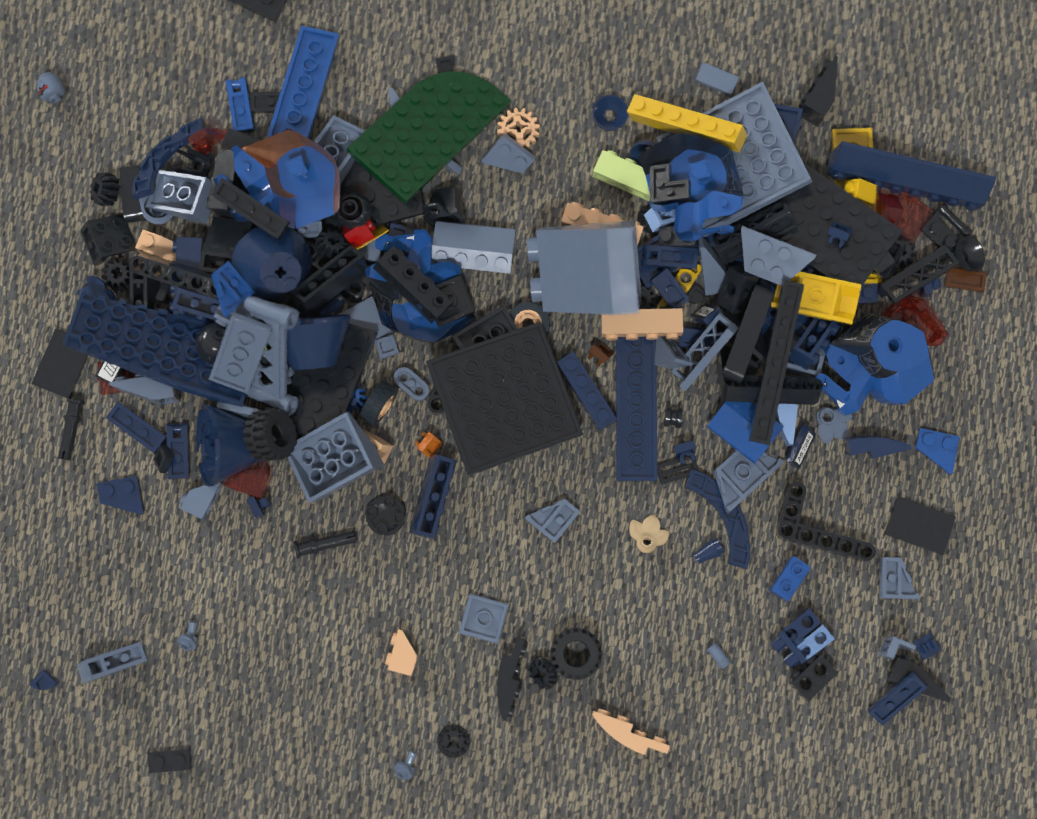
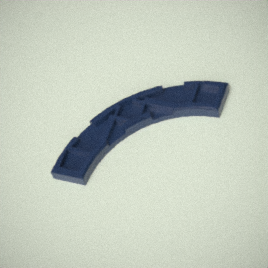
M202 118L180 127V131L171 137L169 135L166 136L149 152L139 167L138 175L134 178L132 196L135 200L154 194V185L158 171L176 153L177 149H181L190 142L206 136L205 122Z
M690 469L685 489L693 491L706 499L718 512L725 525L729 541L727 564L747 570L750 559L748 527L740 507L737 505L732 511L727 513L717 482L702 472Z

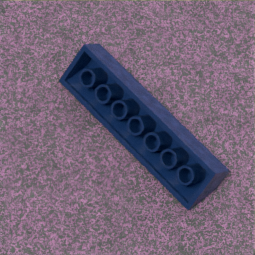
M844 141L831 151L827 175L832 176L836 180L860 178L877 185L876 189L886 188L890 189L892 193L903 192L914 198L925 197L928 198V201H942L953 207L958 205L964 206L965 209L970 211H976L986 204L996 181L994 176Z

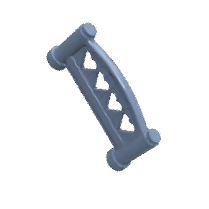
M254 296L247 297L244 307L250 312L249 318L258 322L262 319L267 325L272 326V331L267 341L272 349L264 350L262 355L273 365L263 367L259 362L247 395L277 409H283V411H287L289 416H291L297 409L298 398L287 394V329L291 330L295 327L299 313L290 307L283 308ZM260 371L264 372L273 383L263 384L260 380L262 377Z

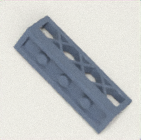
M721 312L685 354L691 362L689 364L691 373L686 377L678 370L680 367L674 368L671 371L683 381L680 387L685 391L739 329ZM719 320L728 326L725 332H717L716 323ZM706 336L714 337L713 346L705 347L704 338ZM693 351H702L701 361H693Z

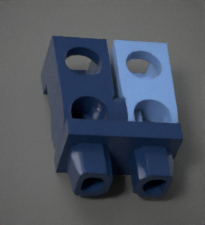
M806 608L798 617L777 633L778 637L770 644L777 653L785 647L788 648L791 653L783 658V661L789 668L798 663L803 664L807 659L834 640L833 636L824 625L820 624V620L810 608Z

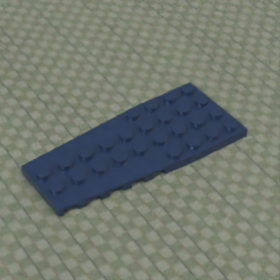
M86 291L81 292L64 339V346L180 391L220 403L243 406L246 393L209 380L214 364L203 361L195 349L197 335L203 327L214 323L213 321H204L194 316L180 313L178 315L169 314L168 310L160 308L159 311L148 309L147 305L139 304V306L127 304L125 300L119 299L118 302L106 299L104 295L99 294V297L85 294Z

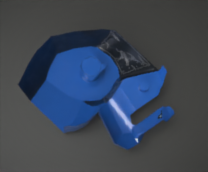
M680 133L658 142L638 157L646 176L649 192L650 166L670 164L672 167V181L690 180L691 201L655 205L647 201L654 211L669 212L676 209L674 231L682 241H695L704 235L712 233L722 235L733 232L734 227L730 225L708 229L702 228L705 219L732 215L742 206L744 194L734 156L730 149L699 136Z
M414 230L413 234L389 236L384 234L378 237L375 242L376 249L381 251H387L392 246L400 250H407L409 252L407 259L411 263H415L426 277L434 281L435 285L461 275V266L454 263L440 262L431 264L432 238L426 230ZM375 264L368 268L365 267V273L381 323L395 333L417 341L434 344L458 332L476 318L474 314H471L439 328L436 321L431 324L409 302L393 304V301L401 298L402 295L373 269Z
M869 313L831 342L824 351L829 365L844 380L851 384L850 391H844L825 374L820 373L815 377L823 383L822 391L837 404L836 410L843 416L859 411L869 392L875 400L882 404L903 405L935 380L931 354L924 332L906 322Z

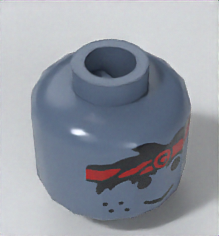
M52 72L44 73L38 77L36 88L40 98L50 103L59 102L65 94L61 78Z

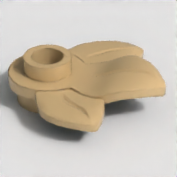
M655 515L647 517L643 523L632 520L629 526L630 536L636 540L637 548L643 553L653 552L656 546L664 545L669 537V531L660 529V521ZM643 541H650V545H645Z

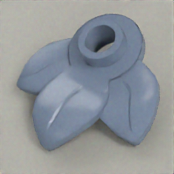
M831 407L821 408L816 415L819 423L817 433L821 441L829 444L833 437L838 439L849 437V429L846 422L852 419V414L843 416ZM825 413L830 416L828 421L823 419Z

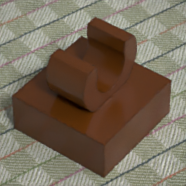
M599 340L590 348L589 351L591 353L588 355V359L590 360L593 356H596L598 363L595 366L598 367L602 363L607 362L614 352Z

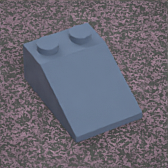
M333 115L314 142L334 156L341 184L355 161L346 152L347 147L365 130Z
M159 170L154 185V194L149 196L146 207L185 220L207 224L211 210L206 208L211 181L206 177Z

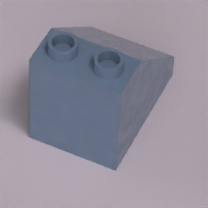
M636 220L543 227L536 230L537 237L527 238L529 262L539 261L540 278H531L530 280L532 302H542L543 312L608 315L639 313L641 287Z

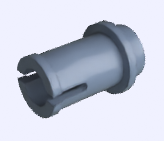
M717 642L707 649V652L718 664L717 667L724 669L731 663V657L726 656Z

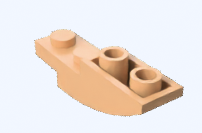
M599 708L597 712H592V716L597 723L624 746L643 755L646 754L648 747L668 754L670 746L665 744V739L656 736L654 740L646 738L647 733L635 730L632 733L633 724L629 723V718L618 715L616 719L609 716L610 712Z

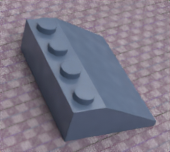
M345 412L298 439L297 445H294V452L288 457L308 503L321 501L384 466L376 447L349 412Z

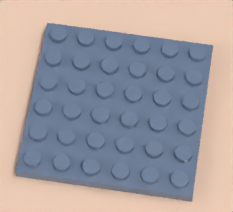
M763 82L702 113L743 125L747 133L740 153L732 151L744 194L742 206L732 215L705 219L702 225L703 229L729 225L812 183L808 171ZM666 132L656 137V139L660 142L677 134Z

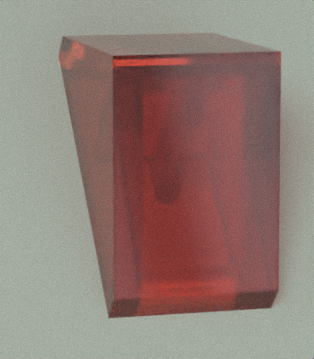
M877 193L876 212L898 227L904 208L897 195Z

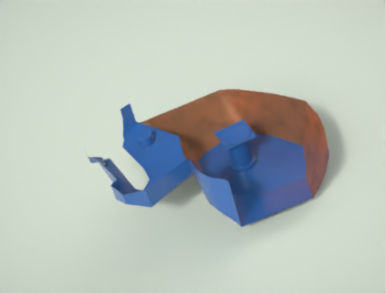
M288 129L246 147L240 148L236 145L232 148L234 153V169L249 195L266 207L270 205L272 211L291 222L290 226L297 229L331 216L338 211L340 207V179L335 158L314 141ZM223 174L217 176L214 179L216 186L221 180V178H224L225 180L230 182L228 177L224 176ZM233 209L229 212L237 222L249 221Z

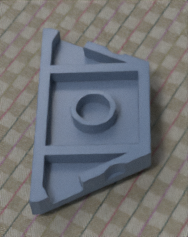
M745 226L741 228L744 270L782 286L783 280L789 281L816 257V254L756 230Z
M735 451L714 471L726 512L732 511L781 466L784 461L780 458L775 459L768 456L764 452L754 464L740 452Z

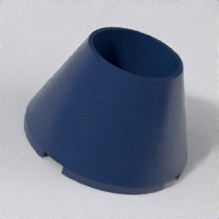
M350 314L319 315L308 318L298 317L295 327L291 330L287 329V362L292 370L336 366L351 320Z

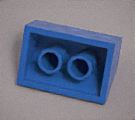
M726 401L707 425V428L755 464L769 447V445L748 441L756 405L751 402ZM776 420L770 444L784 427Z

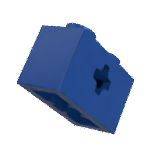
M795 556L790 557L768 591L784 602H789L811 567Z

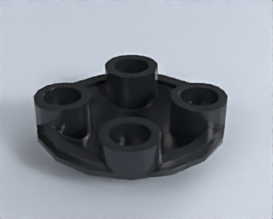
M382 495L375 498L365 510L368 526L379 535H392L398 532L405 522L406 512L403 504L397 498L390 495Z

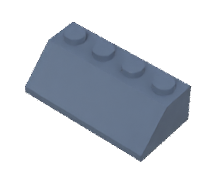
M436 221L431 264L451 262L461 266L463 269L510 274L515 229Z

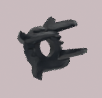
M180 149L176 150L177 153L192 160L191 163H188L190 167L182 166L185 170L172 166L176 173L201 176L209 179L208 173L211 162L214 160L211 151L207 155L194 149H188L187 152ZM201 163L199 171L196 170L198 164Z

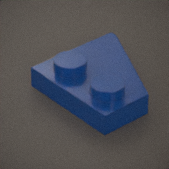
M919 428L915 449L940 466L947 474L952 475L960 436Z

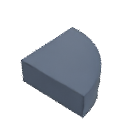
M453 160L444 167V169L458 175L462 170L461 166Z

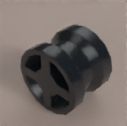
M666 407L664 427L672 425L676 428H681L683 409L678 408L674 410L671 407Z

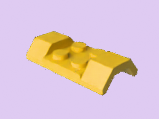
M798 272L789 280L804 284L798 314L852 325L860 296L861 284L805 272ZM778 284L771 304L773 308H777L782 287Z

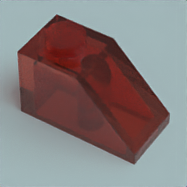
M257 467L256 471L249 469L225 481L223 486L263 499L266 496L272 477L267 475L269 471Z

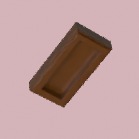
M953 268L945 273L944 287L984 293L987 273L980 271L968 272L964 269Z

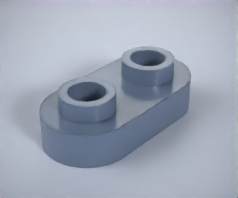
M406 367L396 370L394 374L396 385L413 400L423 401L428 397V385L413 371ZM402 375L408 376V380L405 382L401 381L400 378ZM417 388L423 389L421 395L415 393Z

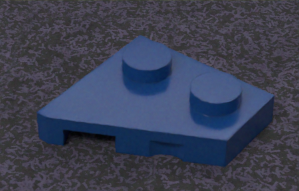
M229 261L211 275L225 318L244 303L247 297H251L255 293Z

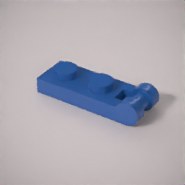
M241 77L235 81H232V79L226 80L233 130L239 132L254 130L246 77ZM241 88V91L234 92V89Z

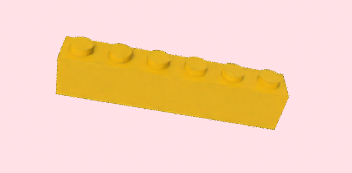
M634 94L627 113L634 122L674 134L685 133L699 136L740 153L747 137L743 125Z

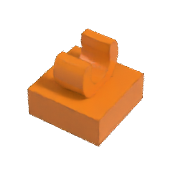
M430 432L427 434L422 433L421 435L424 439L421 443L416 441L415 444L418 450L430 458V455H435L443 443Z

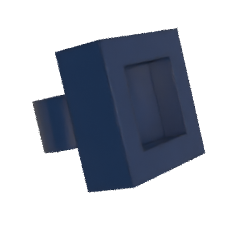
M833 222L828 231V234L831 235L828 240L831 244L834 238H839V247H842L851 236L853 228Z
M936 279L921 288L920 296L929 297L933 294V290L941 288L940 279Z
M694 441L674 446L673 453L675 459L680 457L679 462L681 465H685L683 459L685 456H689L692 463L695 462L694 453L696 447Z
M254 496L246 500L256 519L265 516L262 510L271 506L266 497L259 501Z
M931 632L912 642L916 646V650L922 660L941 651Z

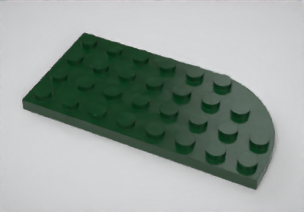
M456 71L437 73L421 80L350 144L346 152L406 204L511 104V100L493 84L476 75Z

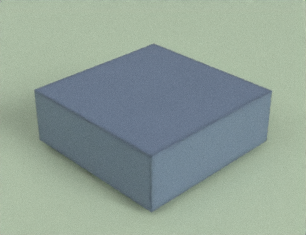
M393 334L375 340L380 360L400 354Z

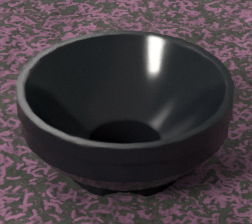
M973 236L963 237L957 242L954 256L960 262L958 266L968 272L981 270L985 264V253L980 242Z

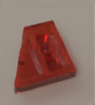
M203 128L187 139L194 150L206 154L211 151L213 145L224 139L227 130L223 129L219 132L218 128Z

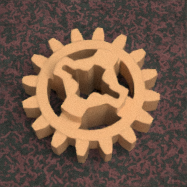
M514 108V113L508 110L507 117L501 116L502 122H498V127L501 129L497 130V135L506 133L509 137H513L522 147L525 146L527 149H530V142L535 144L536 139L534 137H539L537 130L540 129V125L536 124L537 117L531 118V111L525 114L524 108L521 112ZM513 119V122L510 125H507V123ZM517 126H520V129H521V132H520V133H517V130H516V127H517ZM526 134H530L526 140L523 139Z

